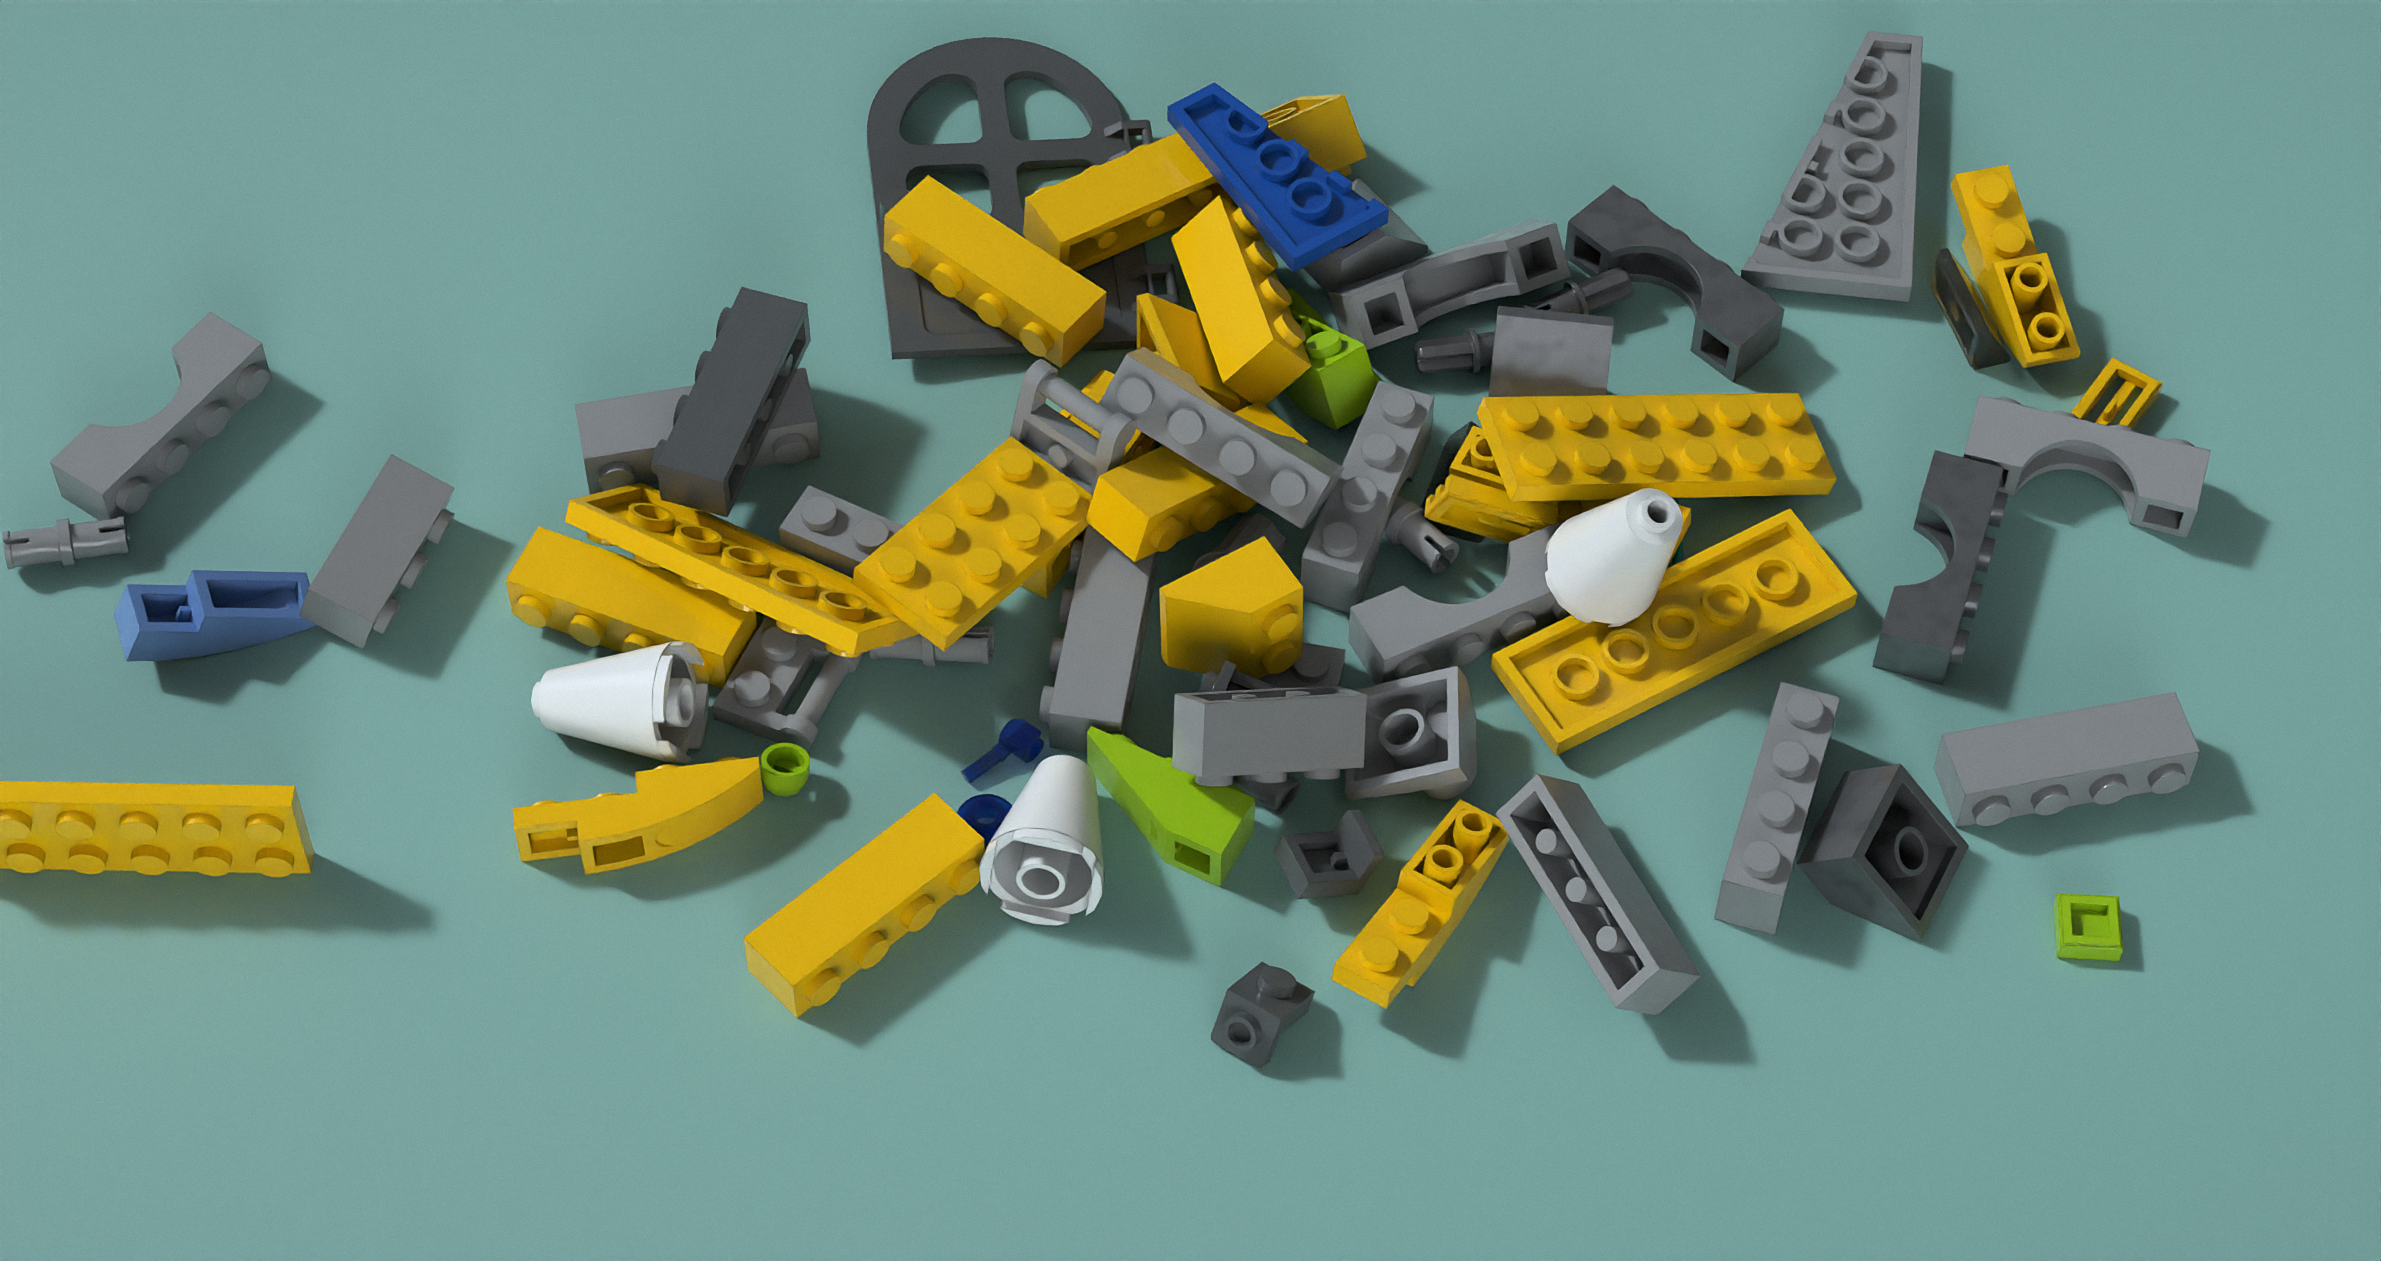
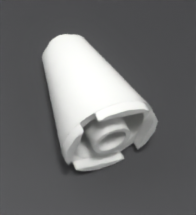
M1646 488L1578 514L1565 521L1547 542L1545 554L1548 552V570L1545 572L1546 582L1558 604L1577 620L1588 624L1594 620L1602 623H1612L1608 627H1617L1638 618L1653 602L1681 533L1683 517L1678 504L1665 492Z
M673 641L550 669L544 673L541 681H538L533 687L531 697L532 710L534 715L540 718L542 725L547 730L672 764L689 763L692 758L686 755L688 749H700L708 721V683H697L696 674L692 667V664L704 666L702 655L692 643Z
M1055 755L1041 761L983 853L979 867L981 887L987 895L990 888L1002 900L1000 909L1008 915L1032 924L1063 925L1070 922L1071 915L1086 910V915L1094 911L1103 894L1105 875L1096 776L1091 767L1078 758L1067 755Z

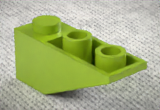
M1290 308L1294 320L1301 326L1306 335L1303 345L1312 366L1283 391L1304 414L1337 430L1365 414L1377 384L1366 346Z
M1091 726L1087 731V764L1091 767L1101 784L1165 863L1221 887L1254 833L1255 798L1247 795L1235 784L1229 786H1204L1196 784L1195 775L1172 767V757L1163 758L1138 747L1134 741L1122 734H1109Z

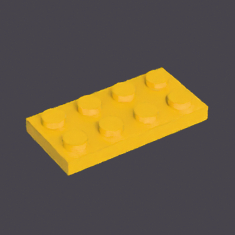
M1010 436L854 568L852 583L945 652L1090 525L1085 519L1093 495Z

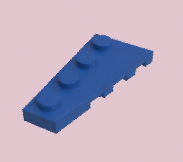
M1215 82L1167 106V121L1238 207L1243 210L1248 219L1293 273L1388 223L1389 209L1375 198L1367 201L1352 190V182L1335 169L1331 173L1327 172L1309 158V150L1293 139L1289 141L1283 140L1268 129V121Z

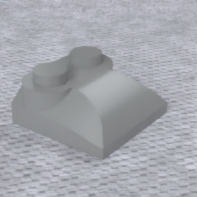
M1458 666L1353 690L1367 694L1364 768L1345 769V794L1350 800L1421 790L1431 798L1447 800L1457 797L1470 787L1477 773L1476 712L1467 678Z

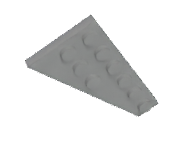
M1868 31L1845 75L1844 83L1835 100L1831 101L1824 114L1822 125L1816 136L1813 135L1781 196V202L1771 221H1767L1753 255L1748 257L1742 268L1740 277L1749 284L1756 287L1909 302L1913 275L1923 37Z

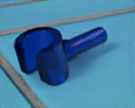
M1023 719L1010 720L1002 729L998 743L989 752L962 770V776L970 784L999 762H1003L1010 754H1013L1025 763H1030L1040 754L1044 747V741L1039 738L1041 731Z

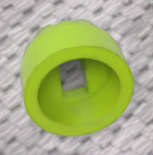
M777 743L766 748L761 755L760 767L761 778L766 789L776 796L790 797L800 792L806 785L810 773V756L807 751L792 743Z

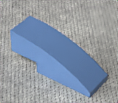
M192 570L186 585L127 584L114 614L126 662L162 661L218 654L281 639L317 626L316 624L299 616L306 593L310 587L307 573Z

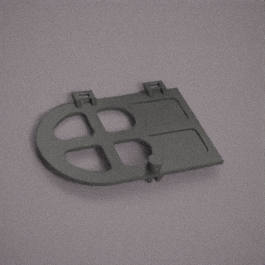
M999 37L963 39L933 47L909 59L898 67L878 90L868 115L867 150L892 360L1030 353L1019 340L1001 328L988 325L975 311L954 297H947L941 294L930 281L912 269L903 268L896 264L884 252V215L910 192L907 190L906 183L915 174L978 171L983 173L988 179L992 206L990 216L1025 238L1023 235L1024 209L1019 195L1018 172L1029 168L1076 166L1089 168L1093 165H1102L1131 151L1129 136H1142L1143 145L1153 143L1150 121H1124L1119 106L1111 92L1098 77L1076 60L1049 47L1018 39ZM1023 78L1036 79L1048 83L1069 97L1078 106L1090 125V133L1082 138L1020 140L1015 138L1010 131L1005 86L1014 80ZM955 81L968 84L975 90L982 137L978 141L971 143L913 145L902 138L900 129L907 111L929 88L939 83ZM1143 242L1077 271V273L1107 292L1103 328L1080 350L1137 348V295L1145 293L1154 295L1152 280H1165L1167 294L1154 296L1181 306L1174 265L1170 263L1147 264Z

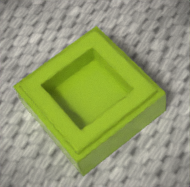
M2057 893L2053 903L2057 958L2120 961L2123 952L2119 896Z

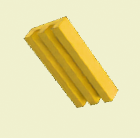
M2112 357L2071 413L2079 419L2085 420L2116 377L2119 376L2125 382L2095 423L2109 426L2135 389L2140 387L2144 390L2118 424L2134 430L2160 395L2163 383Z
M1450 474L1445 480V485L1440 484L1436 488L1435 495L1430 494L1426 499L1424 517L1509 544L1511 541L1556 524L1558 507L1539 501L1510 502L1507 491Z

